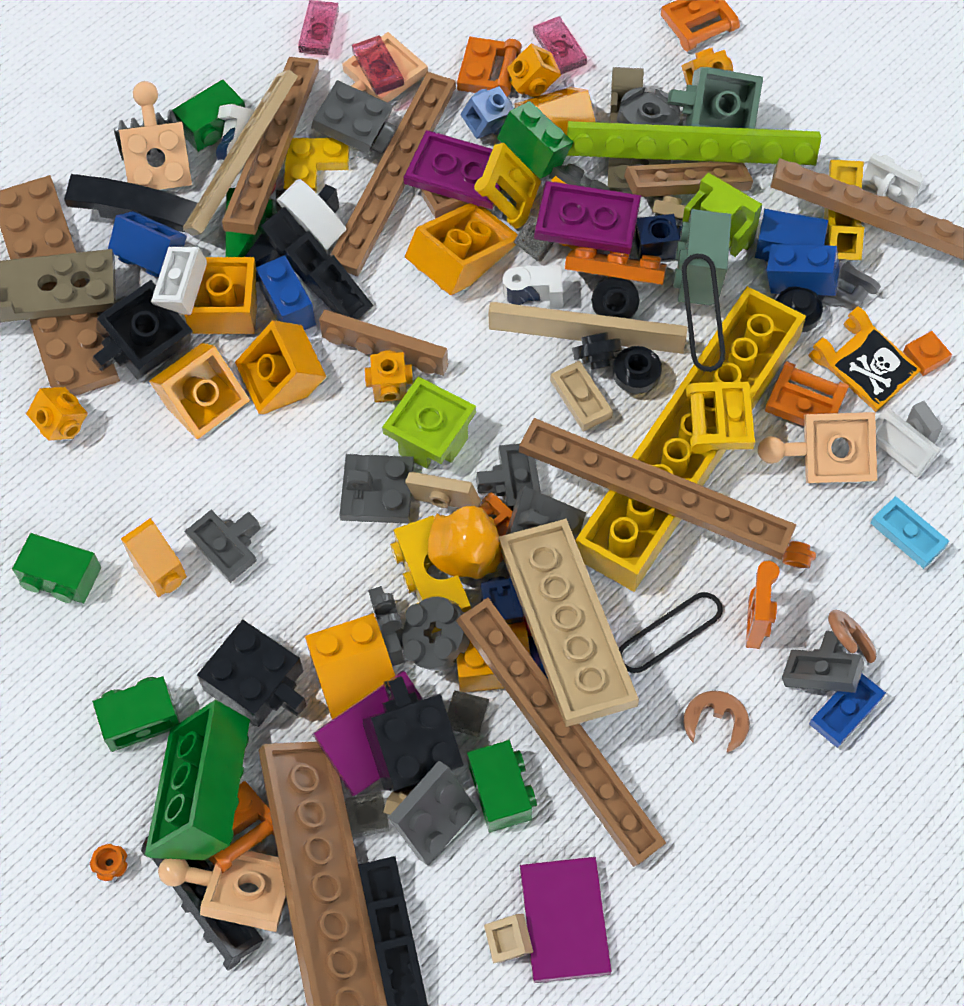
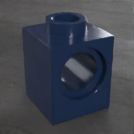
M674 214L637 218L634 240L639 260L642 259V255L660 257L661 260L675 259L682 226L676 225Z

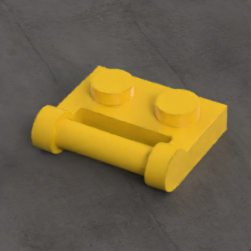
M505 143L494 145L483 176L476 181L474 189L482 197L486 196L507 216V222L513 228L518 229L528 219L541 180ZM496 183L517 203L516 206L495 187Z
M700 382L689 384L686 387V396L691 403L693 436L690 438V449L692 452L706 453L710 450L754 448L755 437L749 382ZM706 398H714L717 434H707L704 404Z

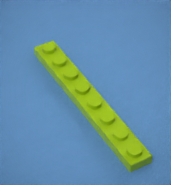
M568 121L567 136L574 142L567 156L777 164L780 158L799 165L816 166L822 137L820 131Z

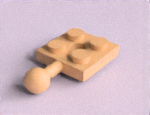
M389 32L342 63L343 72L355 82L351 85L352 87L363 92L366 91L369 95L387 103L425 77L428 72V66ZM382 66L392 67V69L387 72H382L378 70Z
M139 82L133 89V98L142 107L144 127L119 130L127 182L157 190L192 185L183 123L176 122L157 125L153 104L158 99V90L151 82ZM157 148L164 152L165 162L162 166L152 167L148 163L147 154L151 149Z
M875 412L805 414V442L783 443L781 439L769 436L764 438L758 445L759 457L769 464L779 462L784 456H805L806 483L877 481ZM837 438H843L849 444V452L843 458L836 457L831 450L832 443Z
M247 851L232 861V867L222 873L217 864H215L212 872L189 867L185 859H164L160 863L158 869L159 878L167 886L176 887L185 881L207 886L201 903L200 915L268 931H277L287 899L279 857ZM245 883H252L259 889L255 892L247 893L242 891L239 886Z

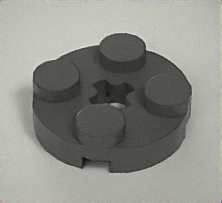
M639 87L628 91L623 96L617 115L618 123L679 125L681 118L679 116L680 106L667 104L668 93L655 89V93L645 92L646 87Z
M429 597L422 600L419 604H412L408 607L402 633L403 654L408 661L431 671L447 670L456 664L453 661L460 653L464 654L470 643V640L456 622L465 613L462 612L458 606L459 604L444 597ZM437 627L442 630L440 636H436L435 643H433L432 631Z

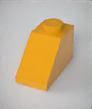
M151 518L121 538L134 569L158 598L165 593L176 590L182 584V581L187 578L180 560Z

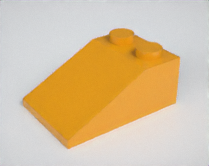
M468 203L416 227L405 258L419 271L433 280L442 290L446 291L449 295H453L471 286L520 242L521 237L486 208Z
M374 613L305 636L309 654L331 719H334L383 685L384 681L390 680L395 676Z

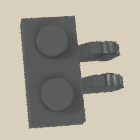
M382 586L370 589L368 592L391 664L395 666L405 663L402 652L404 649L402 641L403 628H401L402 622L396 610L392 593H384Z

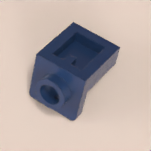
M499 576L481 583V601L489 598L507 624L523 622L522 607L511 578L507 579L506 577Z

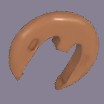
M832 610L828 615V621L837 639L850 653L857 651L858 644L867 662L873 663L877 657L876 649L866 632L845 612Z
M715 690L703 692L693 698L685 710L683 720L686 734L692 743L694 742L699 717L708 707L713 708V717L722 719L725 712H729L733 717L734 725L726 753L736 749L744 742L749 732V716L744 705L736 697L729 693Z

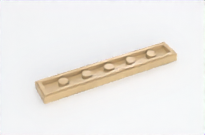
M286 70L276 75L184 224L183 230L191 236L202 234L298 76L292 71Z
M490 302L488 311L490 330L582 341L581 338L585 336L608 333L609 340L620 339L621 346H643L651 350L684 354L688 328L683 325L499 302Z

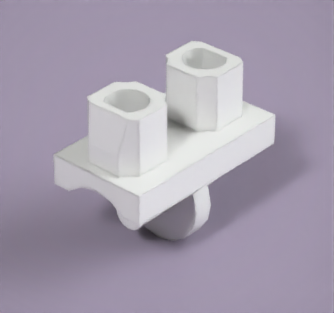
M873 153L868 160L863 174L862 184L877 191L876 195L887 196L902 205L911 207L924 178H922L921 172L913 168L906 170L897 165L895 160L886 154L879 156Z

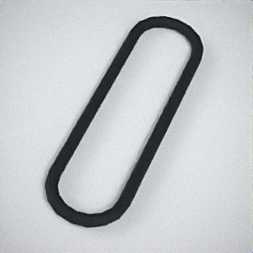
M696 253L685 259L682 265V281L691 357L698 369L712 372L721 367L725 360L716 269L710 257ZM694 259L705 260L711 270L720 347V359L718 363L711 367L701 365L696 356L687 279V266Z
M708 592L695 594L625 641L619 647L621 656L626 647L697 599L707 597L712 599L717 605V613L712 619L643 666L632 668L625 664L627 671L630 673L645 671L714 624L723 612L722 603L719 598Z

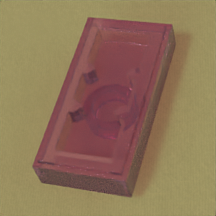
M309 0L298 43L299 53L329 55L339 14V3Z
M560 16L533 26L534 36L543 49L552 53L561 74L587 65V56Z
M380 35L352 45V52L375 95L404 86V78Z

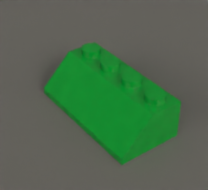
M215 699L170 729L145 851L147 857L206 860L230 846L234 835L232 828L235 811L239 804L238 791L240 779L244 772L245 748L249 741V718Z

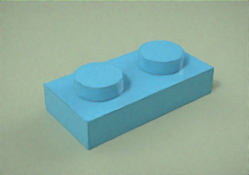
M897 496L887 503L872 518L870 523L923 569L950 542Z

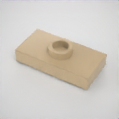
M409 472L405 481L415 500L429 502L440 508H448V506L457 508L466 506L479 507L481 503L472 482L416 472Z

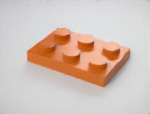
M578 246L577 249H572L566 256L565 269L663 285L667 264L661 263V258L656 256L642 255V259L639 260L629 258V254L610 251V254L607 255L597 253V249Z

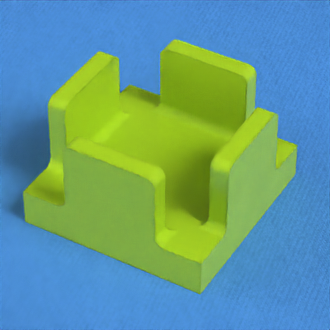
M708 172L701 180L700 189L685 206L682 222H689L692 209L732 214L729 248L731 247L730 254L736 257L742 249L748 250L755 241L762 203Z
M418 376L383 425L382 431L384 435L397 441L398 451L401 456L414 457V463L426 469L431 464V459L439 464H442L444 460L452 463L468 440V425L477 413L476 405Z

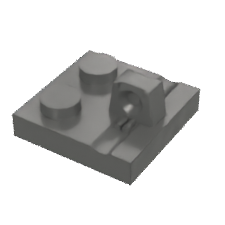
M346 454L339 513L340 521L409 524L412 494L405 481L409 472L412 473L414 471V457Z
M524 486L519 490L506 535L567 519L576 540L581 532L586 512Z

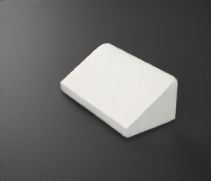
M168 247L151 300L152 304L181 314L191 315L207 265L206 258L199 247Z

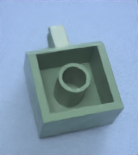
M700 67L694 71L692 85H687L686 91L669 90L667 104L683 107L682 114L687 115L685 126L755 129L764 77L711 67Z
M692 209L689 222H682L680 241L677 243L675 261H678V266L675 269L673 288L679 289L678 302H685L682 265L685 259L696 253L704 254L714 262L720 297L728 269L732 214ZM694 259L687 266L690 303L711 306L714 304L710 266L703 259Z

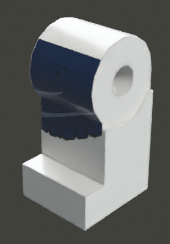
M234 104L219 107L218 118L225 120L222 141L216 149V156L221 164L254 110Z
M562 265L512 267L503 274V294L507 302L521 305L528 301H550V309L563 308Z

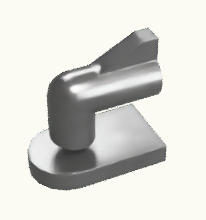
M847 261L841 268L840 279L856 287L850 293L837 286L836 296L825 295L822 303L829 306H845L850 310H854L857 306H861L868 293L877 294L881 286L875 279L858 271Z

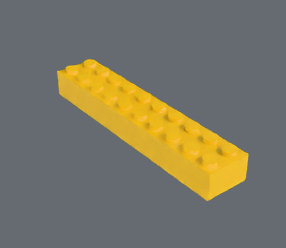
M747 286L722 322L725 345V360L722 366L715 371L705 372L698 369L695 364L693 365L632 455V458L704 486L726 450H710L706 453H694L691 451L690 438L693 436L691 403L686 396V387L689 384L700 382H749L753 410L799 340L806 316ZM718 330L698 358L699 363L703 366H714L720 359ZM706 398L704 404L707 434H717L714 398ZM609 489L575 541L585 565L635 592L682 519Z

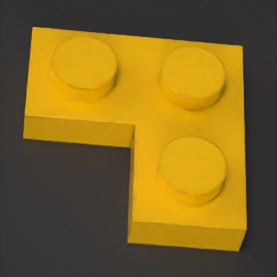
M293 138L286 154L284 192L297 179H301L317 193V175L319 170H349L350 147L334 138Z

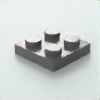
M337 80L314 117L311 129L368 154L387 122L393 105Z
M438 761L392 812L388 819L416 857L429 866L458 831L468 823L478 809L451 769Z

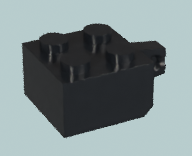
M149 280L114 304L97 318L96 329L104 338L101 343L104 348L93 355L92 361L101 372L117 362L120 367L125 364L138 380L190 343L193 331L180 314L152 304L151 300L156 287L152 280Z
M243 619L197 674L203 691L249 718L250 723L257 727H260L272 710L277 711L280 706L297 717L307 706L305 698L294 691L297 686L295 681L304 671L300 657Z
M402 676L384 681L388 701L382 703L384 712L363 719V727L384 790L396 791L420 782L438 761L447 765L451 770L464 766L441 694L418 699L415 692L408 693Z

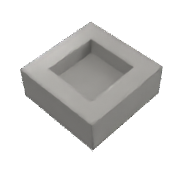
M925 400L912 406L906 422L935 444L943 426Z

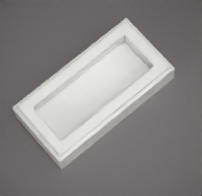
M885 408L875 421L876 445L917 478L924 474L941 451L938 446L890 408Z

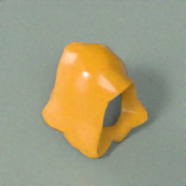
M476 506L462 507L448 516L437 513L434 516L428 539V557L439 570L453 577L458 575L459 577L480 579L483 575L494 573L500 562L501 550L499 547V534L493 518L488 516L482 508Z

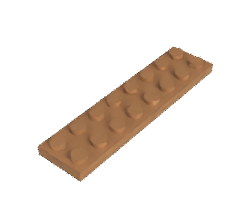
M51 175L0 190V229L10 260L77 253ZM86 278L79 279L74 283L75 287L87 285ZM48 282L42 286L41 290H52L57 283ZM97 312L30 319L51 388L66 387L71 394L77 396L120 381L115 364L101 372L92 361L93 355L104 348L101 344L104 338L96 329Z
M317 741L263 744L258 751L307 1006H387L340 776Z

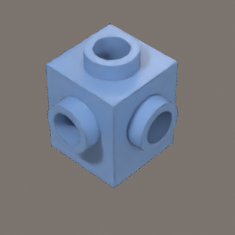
M500 86L488 91L487 89H481L469 99L460 115L475 138L479 139L491 133L498 135L509 111L514 109L510 99L506 97Z

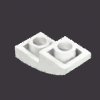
M297 179L277 199L282 208L285 206L305 231L309 230L324 250H327L347 230L331 208L301 179Z

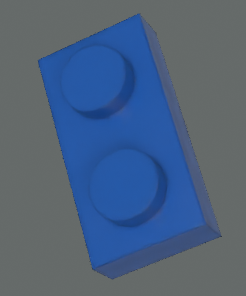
M861 673L856 693L837 691L814 715L809 725L838 748L884 698L886 692Z

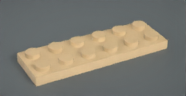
M567 519L499 536L501 553L565 726H572L638 707L639 698Z

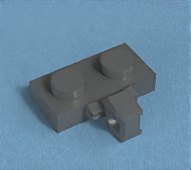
M520 443L499 445L498 456L500 464L493 466L491 471L477 472L476 476L478 493L496 492V496H505L506 506L512 511L519 490L522 487L526 486L541 493L536 460L519 452Z
M211 509L184 531L187 537L230 583L257 562L255 555L247 547L252 543L250 538L261 527L258 520L249 511L235 523L232 520L224 523Z
M826 631L820 649H814L813 651L791 650L782 680L785 687L856 693L864 667L862 655L847 654L846 651H843L844 646L837 639L834 632Z

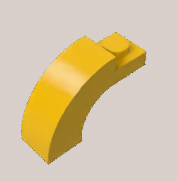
M830 160L829 176L846 184L856 185L862 189L864 161ZM824 208V219L828 220L825 245L837 246L839 259L862 260L865 227L862 226L861 221Z

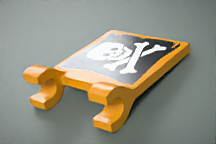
M857 306L849 313V318L843 324L846 329L856 335L837 352H835L831 343L822 337L814 344V349L808 356L816 364L830 369L842 382L848 384L849 388L869 407L877 412L920 373L921 369L872 325L867 313Z

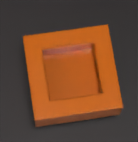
M933 331L908 343L903 350V353L921 369L920 373L922 376L948 363L952 357V353Z

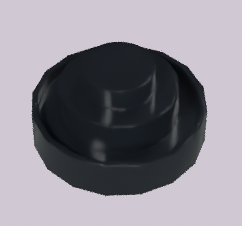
M606 276L597 283L591 297L592 307L596 315L631 319L635 315L640 303L638 289L631 280Z
M794 286L786 288L777 296L776 301L806 316L801 333L814 329L820 322L823 304L820 297L814 291Z
M608 333L582 337L583 345L572 348L574 360L582 359L583 365L590 364L591 370L609 367V360L616 358L615 352L622 350L620 339L609 340Z
M631 346L625 348L617 354L613 361V378L622 390L629 393L642 394L651 391L658 385L661 379L662 363L659 356L646 347Z

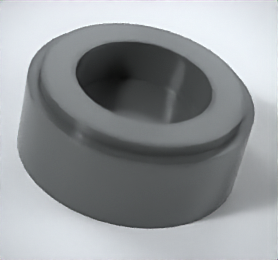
M387 121L372 149L380 154L384 153L396 131V126Z

